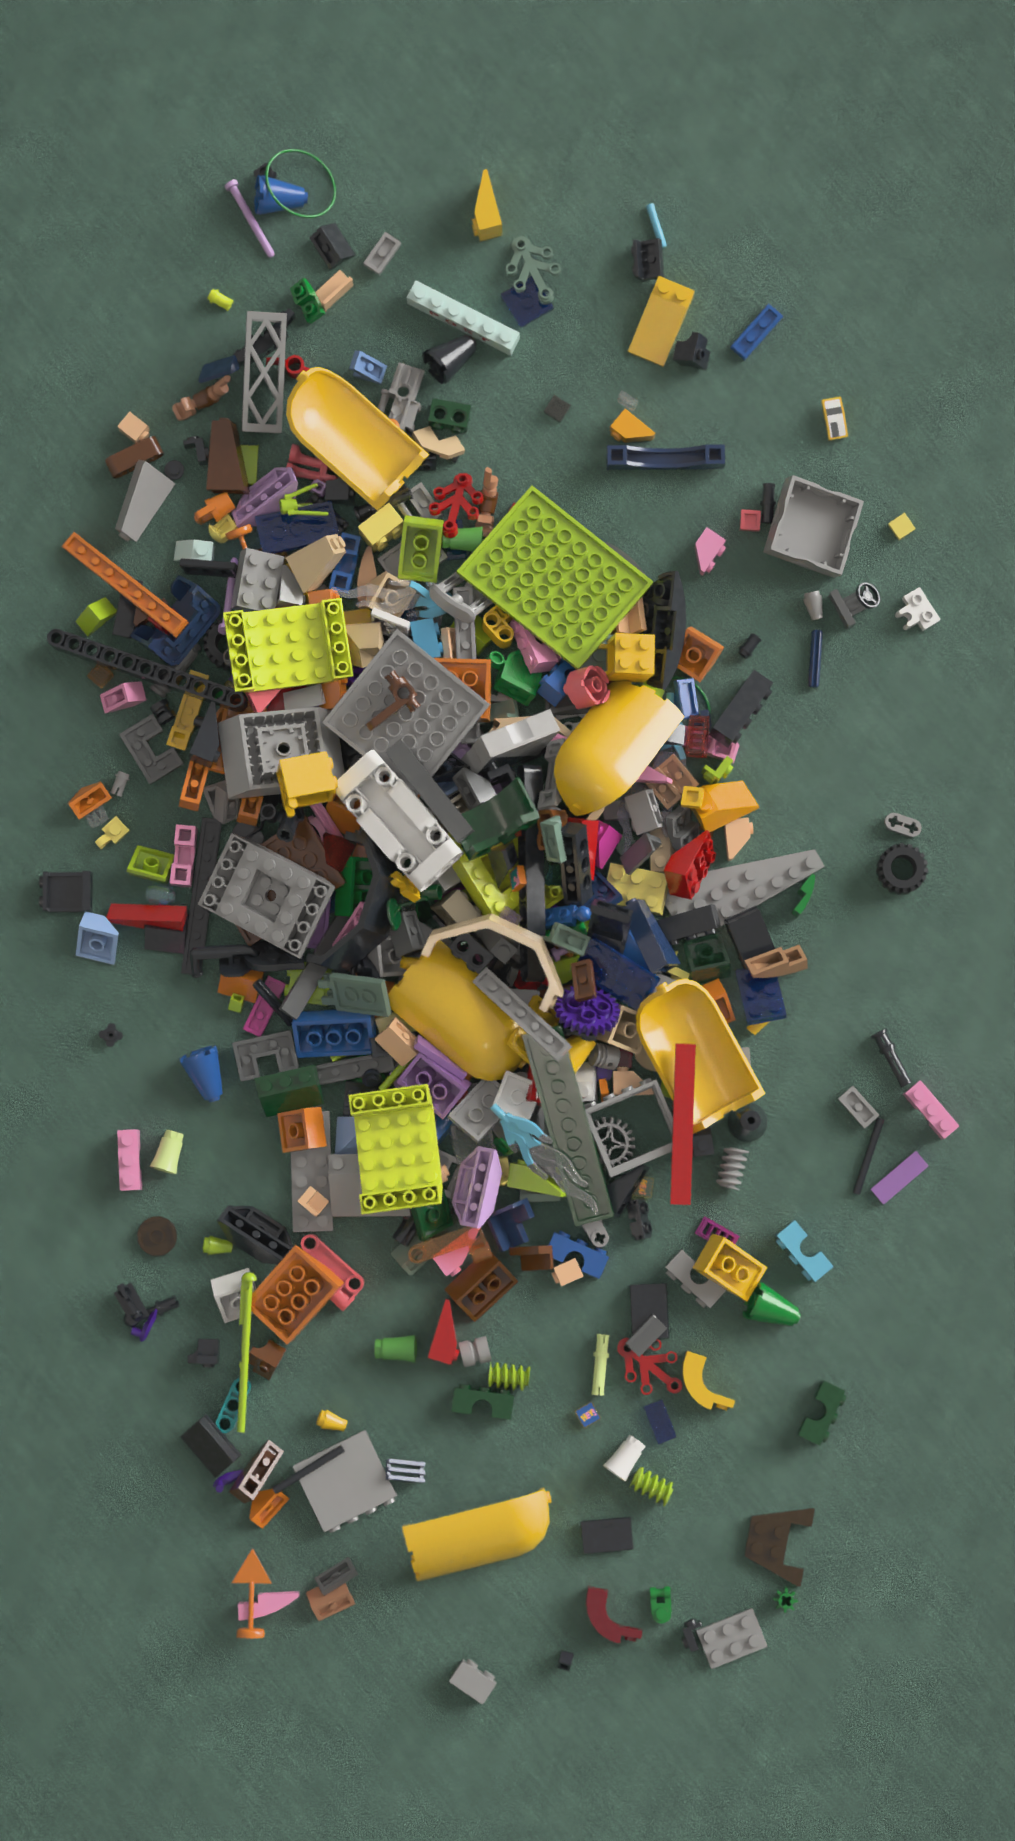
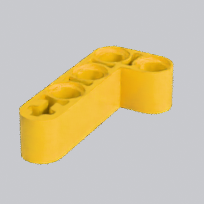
M495 605L484 615L482 629L499 648L505 649L512 644L514 631L508 623L513 618L503 613ZM493 620L496 624L489 625L487 621ZM505 634L509 639L504 640L500 638V635Z

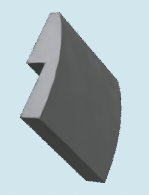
M680 805L666 817L667 832L675 852L699 836V822L692 821L691 808L681 807Z

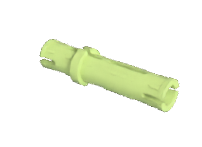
M597 1334L596 1352H593L595 1363L592 1395L604 1396L607 1358H609V1353H607L609 1335Z

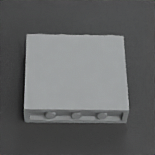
M366 1429L293 1465L296 1473L339 1445H342L345 1450L344 1453L299 1480L324 1532L328 1530L330 1533L335 1532L341 1528L340 1524L346 1521L348 1524L353 1523L359 1519L358 1515L364 1512L366 1515H369L377 1510L376 1506L382 1503L384 1506H387L395 1501L394 1497L397 1496V1493L390 1480H386V1472Z

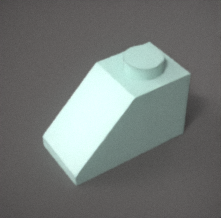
M194 539L176 541L174 561L180 562V559L213 561L215 553L214 542Z

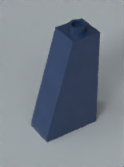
M636 898L627 901L624 907L633 910L630 930L650 972L665 973L680 965L678 957L646 902Z

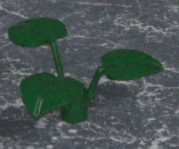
M410 858L405 860V868L411 865ZM396 865L397 871L401 873L402 876H404L405 873L401 871ZM431 884L427 889L420 892V899L416 902L407 901L397 905L396 899L390 898L387 903V915L392 931H396L400 927L402 919L399 911L400 908L416 903L415 909L418 920L421 923H425L432 918L430 914L432 909L428 901L442 899L443 891L441 885Z

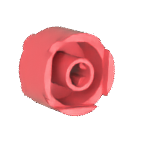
M591 665L570 672L566 684L563 686L565 694L569 696L571 702L578 710L605 703L610 695V689L607 690L609 679L605 671L599 666Z

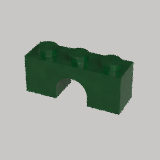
M821 1380L814 1398L823 1403L825 1408L824 1414L816 1420L805 1416L797 1435L819 1446L822 1442L826 1443L830 1434L827 1430L830 1424L834 1425L838 1417L836 1413L838 1406L842 1407L846 1400L845 1390Z
M459 1384V1387L454 1388L451 1412L471 1414L473 1404L476 1401L486 1400L492 1407L491 1417L511 1420L514 1395L510 1394V1390L499 1389L497 1393L491 1392V1388L479 1386V1390L471 1389V1385Z

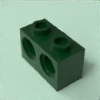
M432 398L428 424L435 430H443L445 428L450 429L451 432L456 434L467 432L471 405ZM437 412H443L445 417L437 419L434 415ZM461 415L464 417V421L457 423L454 421V417Z

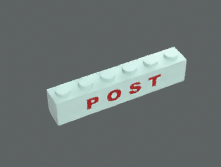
M418 281L414 282L407 296V304L510 356L520 339L519 332Z

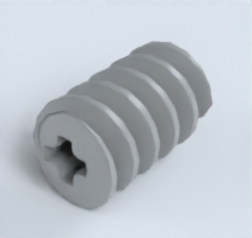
M733 1147L724 1148L723 1151L728 1156H722L721 1158L726 1163L720 1164L719 1167L724 1169V1171L718 1172L722 1179H717L716 1183L722 1187L739 1190L735 1187V1185L741 1184L737 1177L743 1176L739 1169H745V1166L740 1162L747 1161V1158L742 1156V1154L749 1153V1151Z

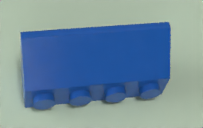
M338 1010L302 1011L297 1020H292L297 1058L371 1054L369 1038L376 1037L375 1015Z

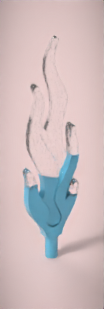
M402 579L388 582L395 586H406V588L399 590L385 589L373 584L363 585L349 591L331 588L334 593L345 598L376 596L385 600L383 603L362 600L355 604L357 607L368 606L386 613H399L419 606L427 607L425 610L411 611L406 614L407 617L435 618L446 613L430 598L429 590L412 580ZM426 582V585L429 587L435 584L432 582Z
M496 1103L493 1104L490 1109L501 1119L499 1122L503 1127L506 1141L511 1150L516 1154L519 1151L518 1144L525 1163L534 1173L547 1180V1173L538 1165L545 1168L553 1176L563 1192L585 1201L594 1214L598 1215V1208L592 1197L573 1185L563 1173L562 1169H565L578 1185L588 1186V1182L581 1179L571 1161L560 1151L536 1140L532 1134L548 1144H551L553 1140L532 1121L514 1116L509 1112L506 1114Z

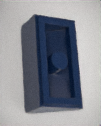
M229 356L203 365L198 379L199 383L238 371L240 366L236 356Z

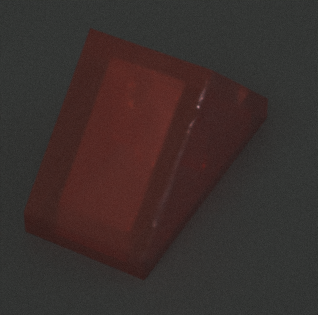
M325 832L323 834L326 864L341 872L355 845L341 836Z

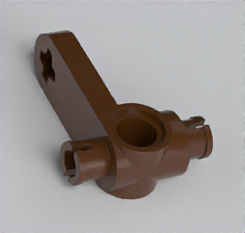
M395 670L390 673L391 676L387 675L384 678L390 684L388 689L396 701L366 724L369 731L377 728L405 705L410 713L421 706L415 699L418 694L404 676L399 677ZM403 687L409 691V696L406 699H402L399 696V691Z

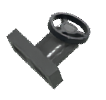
M867 582L861 583L856 588L855 593L843 599L837 589L828 595L847 630L854 627L856 623L852 616L867 608L873 609L880 603L879 592L872 584ZM868 587L874 592L876 596V601L873 599V596L871 592H869Z

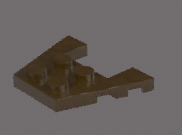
M807 1508L752 1515L744 1556L792 1584L801 1587L804 1569L784 1565L783 1563L791 1523L812 1527L815 1509Z

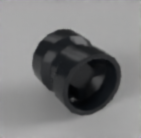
M167 698L158 701L150 707L151 712L156 714L160 725L170 722L177 716L175 711L170 709V703Z

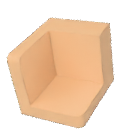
M310 1186L298 1202L317 1217L329 1203V1200Z

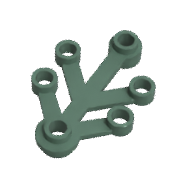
M519 236L512 242L514 255L511 263L506 266V273L509 276H515L518 272L517 266L519 261L523 257L525 264L519 279L514 282L515 291L519 293L525 291V284L529 273H531L539 290L538 299L540 303L544 305L550 304L554 299L553 291L546 287L538 269L548 272L552 276H558L561 273V267L558 263L547 264L532 259L530 253L542 256L544 260H550L553 257V251L547 246L540 248L531 245L527 237ZM524 243L525 245L524 247H518V244ZM549 251L550 254L546 256L544 252ZM514 267L515 270L510 272L508 271L509 268ZM556 267L558 271L553 272L552 269ZM518 284H523L522 288H517L516 286ZM544 292H548V293H549L548 296H543L542 294H543Z

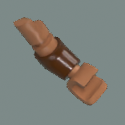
M228 375L224 376L214 385L208 386L194 394L192 399L190 397L180 399L181 402L175 403L172 406L176 418L179 421L188 419L196 414L195 408L201 410L219 402L220 397L229 391L227 383L231 377Z
M489 467L485 468L484 486L480 491L483 494L484 500L479 504L480 514L476 519L475 526H483V536L485 537L493 530L494 516L492 515L495 513L498 502V478L492 475V469Z

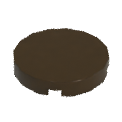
M161 1216L146 1219L140 1226L137 1240L141 1249L147 1254L163 1256L175 1247L177 1230L169 1219Z

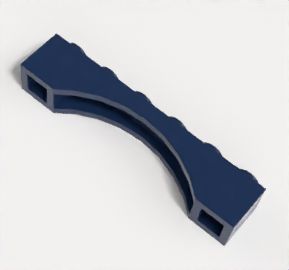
M725 444L668 449L607 445L606 451L607 470L724 469Z

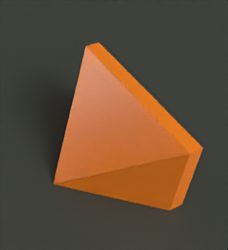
M100 781L81 788L68 804L80 820L112 797Z
M273 1489L259 1491L252 1501L249 1519L263 1529L287 1503L289 1497L282 1492L275 1494Z

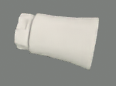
M629 1435L626 1441L622 1442L617 1451L603 1466L626 1482L645 1445Z

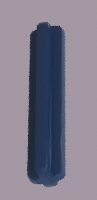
M813 630L811 636L808 686L811 688H818L823 635L821 630Z

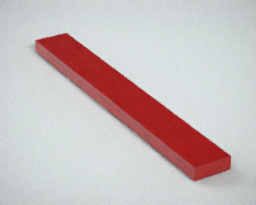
M675 1043L670 1204L691 1205L696 1044Z

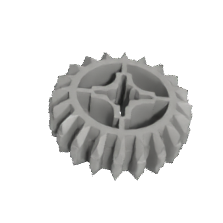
M602 1117L603 1124H600L597 1119L594 1121L597 1131L608 1127L606 1137L601 1139V1142L607 1141L606 1138H609L610 1133L611 1142L619 1144V1146L614 1145L608 1150V1158L610 1159L612 1149H624L617 1159L610 1160L612 1167H614L615 1163L621 1164V1160L624 1162L628 1161L625 1157L626 1154L631 1157L633 1156V1153L628 1150L629 1148L635 1149V1145H629L630 1141H635V1137L628 1138V1135L633 1131L629 1130L626 1132L624 1130L628 1126L626 1123L620 1127L621 1119H618L616 1124H614L613 1117H610L609 1123H606V1118ZM613 1128L623 1135L625 1143L618 1142L613 1138ZM599 1158L600 1165H601V1163L603 1164V1161H602L601 1158Z

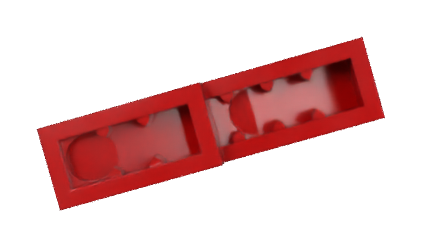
M111 903L106 918L110 923L145 929L146 925L183 931L188 915L187 906Z

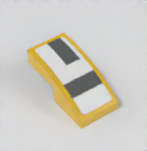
M841 396L821 400L828 440L848 437Z

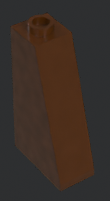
M229 418L212 420L206 490L212 494L227 492V494L250 495L237 425Z

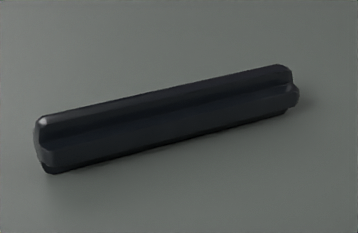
M257 979L253 983L254 989L287 1026H292L293 1019L279 1009L282 1002L261 979Z

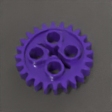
M571 986L570 991L564 989L563 997L559 996L557 998L554 1012H556V1017L559 1018V1023H564V1028L571 1027V1032L578 1030L579 1035L585 1032L586 1036H589V1033L597 1036V1032L604 1035L605 1030L611 1032V1028L616 1027L620 1016L619 1003H615V998H610V993L603 994L604 989L596 991L597 998L577 1002L575 1000L574 987Z

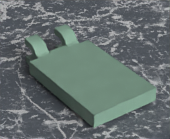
M324 973V980L319 979L317 981L319 988H332V990L327 991L328 996L321 997L322 1005H335L338 1011L389 1017L392 1013L385 979L340 973Z

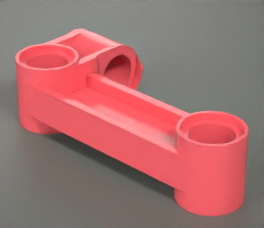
M308 1234L302 1238L301 1248L328 1267L344 1282L330 1299L339 1309L344 1311L363 1289L364 1279L316 1235ZM307 1238L315 1240L316 1244L313 1249L306 1247L305 1241ZM352 1278L359 1279L360 1287L358 1289H353L350 1286Z

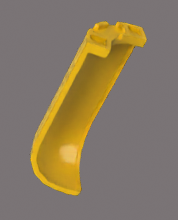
M321 367L311 368L307 372L303 370L296 378L298 382L287 399L286 416L291 431L306 448L378 511L405 483L402 479L404 477L408 478L414 473L429 454L342 377Z
M615 681L608 685L607 690L610 689L608 700L605 703L590 708L562 744L555 758L554 776L556 786L571 813L575 816H581L600 810L618 799L636 782L684 718V715L670 700H663L655 694V690L644 685L641 687L632 685L630 681Z
M438 940L430 956L421 955L417 962L412 964L403 974L402 980L389 992L388 998L391 1010L456 1065L475 1078L487 1081L502 1080L506 1070L513 1073L518 1067L522 1069L527 1062L507 1045L514 1029L521 1027L472 982L479 974L469 970L466 962L461 958H456L451 953V949L441 940Z
M681 979L668 985L664 982L656 986L657 991L640 1003L636 1013V1030L645 1051L672 1100L674 1094L675 1043L696 1044L693 1134L723 1118V1115L732 1110L736 1111L765 1094L716 1002L709 992L696 981Z
M540 1488L534 1493L412 1525H403L402 1529L408 1552H413L411 1563L417 1581L518 1557L534 1550L544 1539L550 1523L548 1503H552L550 1492H545L544 1488Z

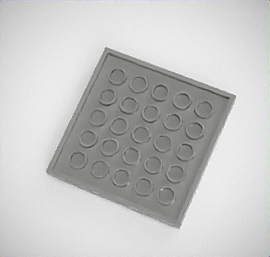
M396 629L322 723L361 755L364 756L370 750H375L389 768L396 773L397 777L402 779L417 796L418 792L387 755L386 751L400 739L403 740L431 777H433L490 704L401 631ZM395 670L399 677L404 676L418 694L415 699L421 706L410 713L405 705L377 728L369 731L366 724L396 701L388 689L390 684L384 678L387 675L391 676L390 673ZM405 687L399 691V696L402 699H406L409 696V691Z

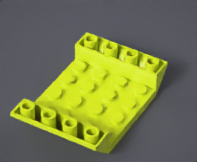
M341 598L322 600L317 604L244 613L243 610L223 612L235 692H259L329 683L353 677Z
M428 1084L348 1095L350 1114L354 1117L362 1188V1194H359L361 1214L441 1204L443 1185L434 1106Z

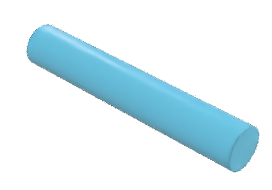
M653 203L648 204L646 208L655 236L662 240V249L666 248V241Z

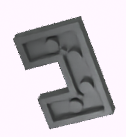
M153 714L119 734L150 785L184 765L173 747L157 757L153 753L147 741L164 732Z
M291 1030L232 1042L240 1081L260 1077L257 1058L276 1054L279 1072L299 1068Z

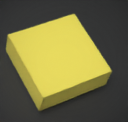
M905 513L888 523V526L898 540H901L916 529Z

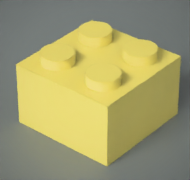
M388 503L358 526L359 534L366 544L371 546L374 553L377 550L380 552L388 546L387 542L393 538L396 540L402 535L404 521L391 504Z

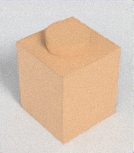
M131 412L117 426L119 431L135 444L149 436L148 432L150 429L148 425Z
M576 1258L553 1267L555 1272L551 1273L555 1283L560 1282L561 1286L583 1277Z

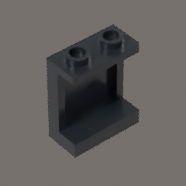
M43 871V876L39 878V886L43 888V896L39 897V906L43 908L45 913L93 912V873L91 871Z

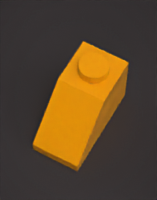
M624 409L610 426L611 436L617 441L622 440L624 443L650 441L655 437V432L627 409Z

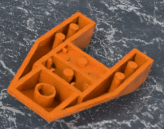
M236 698L233 701V705H238L241 699ZM249 701L247 708L243 712H235L220 707L216 712L217 727L219 722L236 715L254 713ZM219 738V748H218V751H219V752H221L220 738ZM222 752L218 762H213L211 768L190 760L179 807L198 812L208 772L213 771L224 774ZM264 796L242 798L237 822L256 826Z

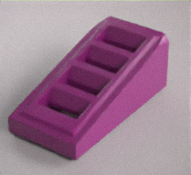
M705 1216L695 1231L696 1235L707 1241L714 1227L718 1229L715 1233L716 1235H720L721 1231L725 1233L723 1237L727 1239L728 1235L731 1236L730 1241L733 1244H736L740 1237ZM707 1223L711 1224L706 1234H703L702 1232Z

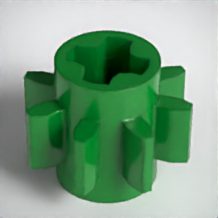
M787 1587L784 1588L783 1592L776 1590L778 1596L772 1598L778 1602L775 1608L779 1609L782 1607L784 1613H786L788 1608L794 1611L795 1609L792 1605L798 1602L797 1599L792 1597L795 1595V1591L789 1593ZM782 1596H785V1597L790 1596V1597L788 1598V1600H789V1603H788V1604H786V1603H782V1604H781V1602L783 1601V1600L781 1599Z

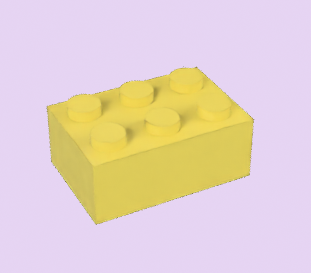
M610 863L607 880L623 898V901L616 905L624 907L627 901L636 898L644 900L652 914L662 916L668 892L665 874L637 868L631 875H628L623 865Z

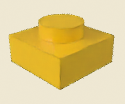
M684 786L681 807L701 809L704 788Z

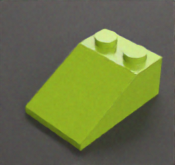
M405 515L398 568L399 579L437 583L444 520Z

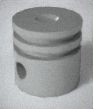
M596 1043V1046L589 1054V1064L595 1067L615 1070L620 1060V1049Z

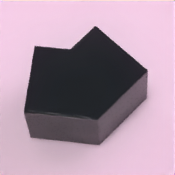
M561 1649L557 1668L570 1671L574 1653Z

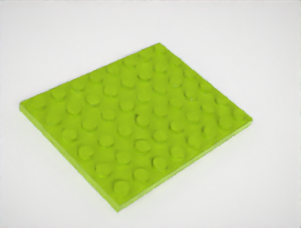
M532 485L456 573L575 669L582 668L654 583Z

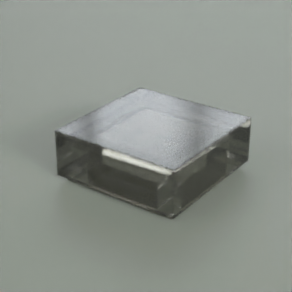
M554 395L544 413L561 423L571 405Z

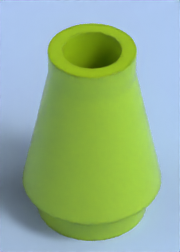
M211 1235L204 1237L203 1253L213 1255L232 1252V1243L228 1240Z

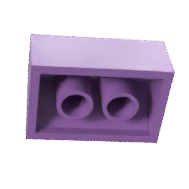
M420 1052L396 1081L402 1087L428 1084L434 1113L442 1119L446 1117L472 1084L465 1078L460 1080Z

